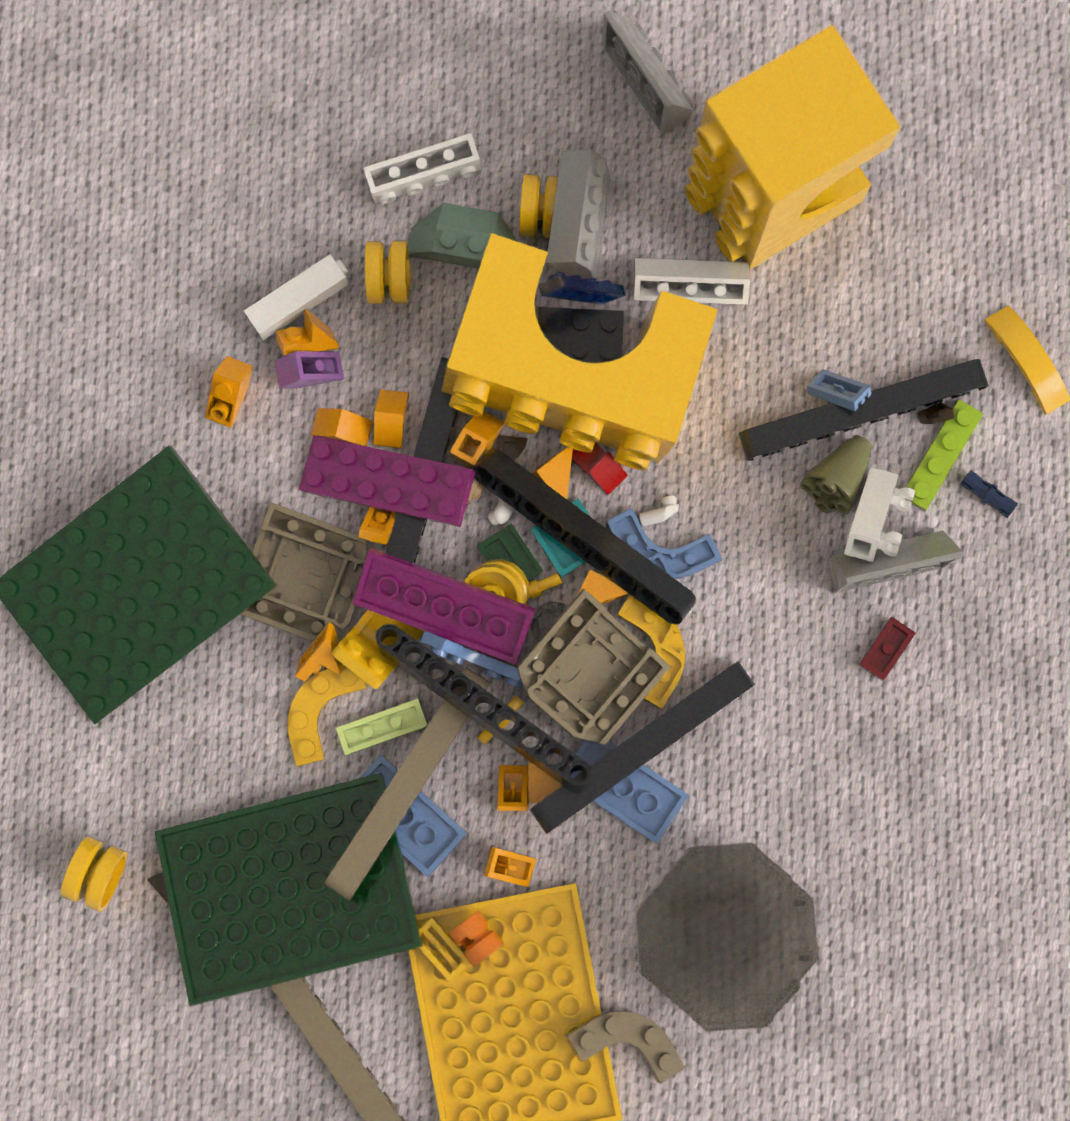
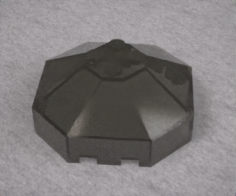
M751 842L689 846L635 909L640 974L706 1032L767 1028L775 1019V1015L801 988L800 980L819 959L814 898Z

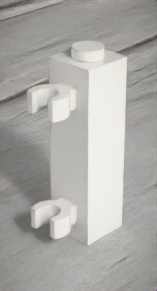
M329 254L245 309L244 312L264 341L271 335L276 334V330H281L302 316L304 309L311 310L349 285L346 278L349 272L340 259L335 261L331 254Z
M870 467L847 540L845 555L873 562L876 550L881 549L886 555L897 556L899 549L897 545H900L902 534L898 532L884 533L882 530L890 504L895 505L897 509L903 512H909L912 505L911 501H913L915 490L911 488H895L898 474Z

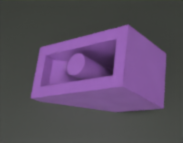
M295 351L274 361L279 388H303L344 380L339 352Z

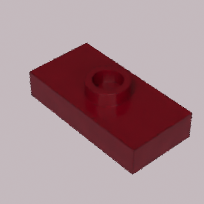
M890 617L858 665L881 681H884L916 632L895 618Z

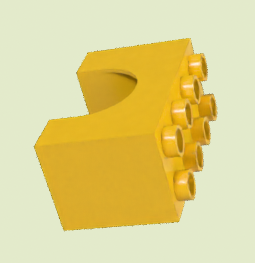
M832 24L706 100L701 125L696 129L697 144L691 150L693 156L692 166L687 169L691 182L684 186V192L697 214L702 216L711 210L722 227L721 230L714 233V237L725 258L732 263L741 257L744 262H749V270L861 203L871 183L859 166L890 148L901 126Z
M491 233L445 372L442 392L452 395L449 406L474 416H482L485 406L505 412L507 415L504 424L523 433L537 434L540 424L562 431L559 442L564 446L582 452H592L596 442L616 449L614 461L632 469L646 471L650 461L659 463L677 442L718 309L661 291L644 319L635 349L629 354L606 363H586L574 360L562 354L550 344L542 333L535 314V292L548 252Z

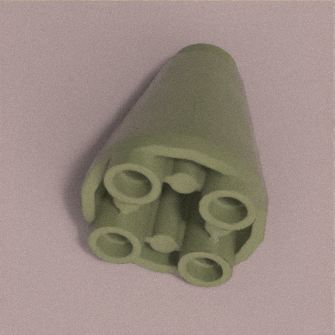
M854 435L808 471L800 482V487L816 500L815 506L824 513H829L832 510L849 514L856 503L871 458L872 444L866 438Z

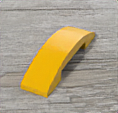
M1009 305L984 320L999 344L1003 343L1032 388L1031 393L1046 415L1070 401L1066 387L1046 351L1026 323Z

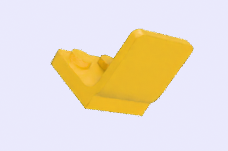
M367 610L353 629L337 644L332 651V655L372 688L378 689L397 667V665L380 653L376 642V632L383 625L393 624L415 640L420 638L424 630ZM387 637L384 639L383 644L393 645L396 643L397 638Z

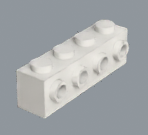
M469 133L363 167L374 204L379 202L381 204H388L395 201L396 197L404 194L412 196L421 193L423 188L432 185L441 187L448 184L451 179L460 176L461 178L472 177L477 171L481 170V164L472 134Z
M635 258L634 300L656 301L660 292L665 291L698 303L748 305L750 288L749 262L731 263L724 261Z

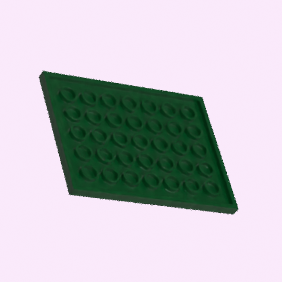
M170 445L0 577V600L95 725L277 585L172 445Z
M382 773L154 831L189 1006L216 1001L423 947L396 830L350 900L324 884L384 793L386 784Z

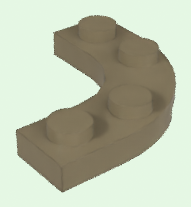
M625 1011L603 1013L565 1034L580 1062L587 1060L607 1046L620 1042L628 1043L637 1048L644 1057L657 1083H663L685 1069L667 1034L652 1020L636 1013Z

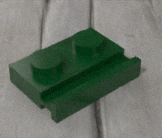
M512 523L477 545L486 562L494 559H504L512 562L524 572L528 582L543 572Z

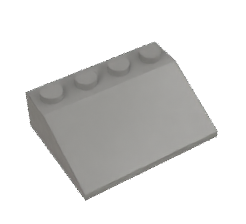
M608 11L604 14L602 46L661 134L664 135L691 118L692 101L685 92H680L676 86L678 84L677 79L672 71H666L663 67L660 53L655 47L651 48L649 46L643 28L640 25L636 26L629 17Z
M592 149L561 151L546 263L583 284L596 288L611 182L607 161Z
M934 528L917 531V537L907 539L906 534H903L900 545H897L899 546L897 556L886 555L881 549H877L873 562L845 555V548L833 551L834 556L829 557L827 562L835 593L945 568L964 557L963 552L943 530L934 532Z

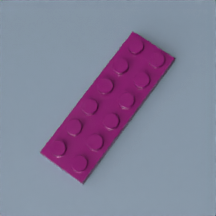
M314 435L298 490L461 527L475 471L469 468Z
M373 548L367 553L353 600L354 605L515 665L520 659L536 608Z

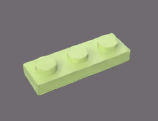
M415 699L336 727V731L344 754L347 756L423 729L428 724L419 699Z

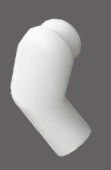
M674 495L663 497L661 499L663 507L640 513L639 517L642 526L645 527L664 522L677 513L679 504H677L676 497Z
M499 497V502L494 511H490L488 514L489 522L493 525L506 523L514 511V508Z

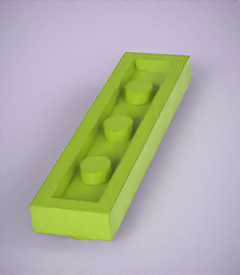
M960 399L957 400L953 407L955 418L944 422L906 488L915 490L913 501L911 502L923 511H926L984 414Z

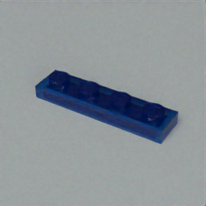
M565 273L553 274L548 277L549 281L538 285L540 294L543 297L599 305L607 304L626 296L624 286L611 283V280L597 281L596 278L584 279L580 275L566 276Z

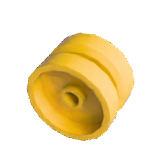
M524 174L520 207V237L534 238L538 230V220L543 221L542 234L545 239L550 238L558 176H549L546 180L545 193H540L541 179L539 175Z
M407 240L392 241L389 246L388 259H386L385 246L382 241L366 242L365 284L368 304H383L386 299L387 286H389L390 298L394 304L409 303L411 260L409 259Z
M504 559L489 560L480 564L463 581L490 592L494 591L498 595L527 605L530 596L529 582L524 572L516 564Z
M87 836L80 843L69 863L62 882L61 897L73 902H78L84 897L86 907L102 912L112 899L127 862V851L111 846L104 852L102 841Z

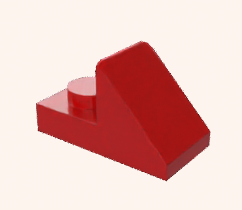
M596 442L592 452H582L574 449L572 451V461L607 495L628 476L620 464L614 461L611 453H606Z

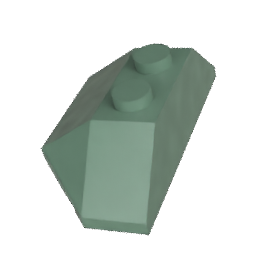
M443 203L411 228L408 250L411 257L479 269L491 233L516 242L518 241L500 213Z

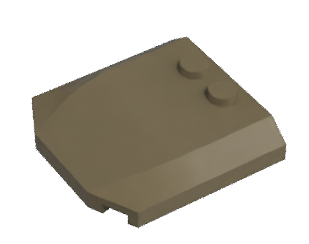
M270 502L252 553L277 586L240 615L310 641L315 640L328 622L334 624L336 633L339 634L350 623L356 606L353 604V600L367 557L366 539L359 538L358 534Z
M582 589L516 666L528 698L566 732L576 738L606 745L671 666L650 647H646L609 614L606 608L588 591Z

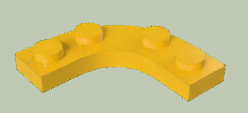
M629 595L617 616L642 630L651 639L655 647V653L671 666L644 698L662 710L677 686L685 665V647L678 625L665 621L636 598Z
M343 664L340 674L330 669H325L312 676L301 686L291 703L287 724L296 767L325 760L318 732V718L322 708L330 700L338 696L367 689L366 682Z

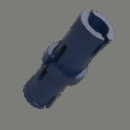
M970 470L960 483L961 486L979 497L981 503L984 505L987 503L1006 518L1011 515L1018 505L1017 502L997 489L998 486L996 484H990L973 470Z

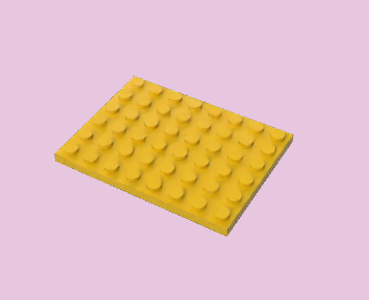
M576 883L416 914L419 929L433 917L448 934L479 910L488 922L487 929L494 930L504 943L473 967L469 964L450 982L419 948L409 950L440 1121L623 1120L608 1046L587 1060L580 1062L565 1034L586 1021L602 1014ZM432 926L428 928L432 935L460 965L463 962ZM422 934L421 940L451 973L454 968L426 936Z

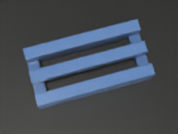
M824 369L806 385L808 395L853 411L858 409V403L862 405L865 402V397L869 398L871 396L870 385Z

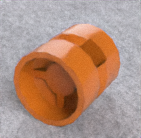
M479 910L448 933L458 947L463 946L465 948L463 954L473 967L504 944L494 930L487 929L488 922Z

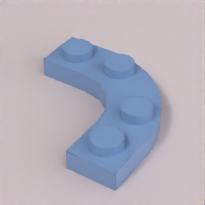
M632 508L606 521L613 534L674 579L691 576L723 560L710 534L683 547L667 549L651 542Z
M427 631L424 632L420 642L430 645V650L436 655L463 665L464 660L486 668L484 674L501 680L502 675L508 677L506 683L520 689L523 688L516 667Z

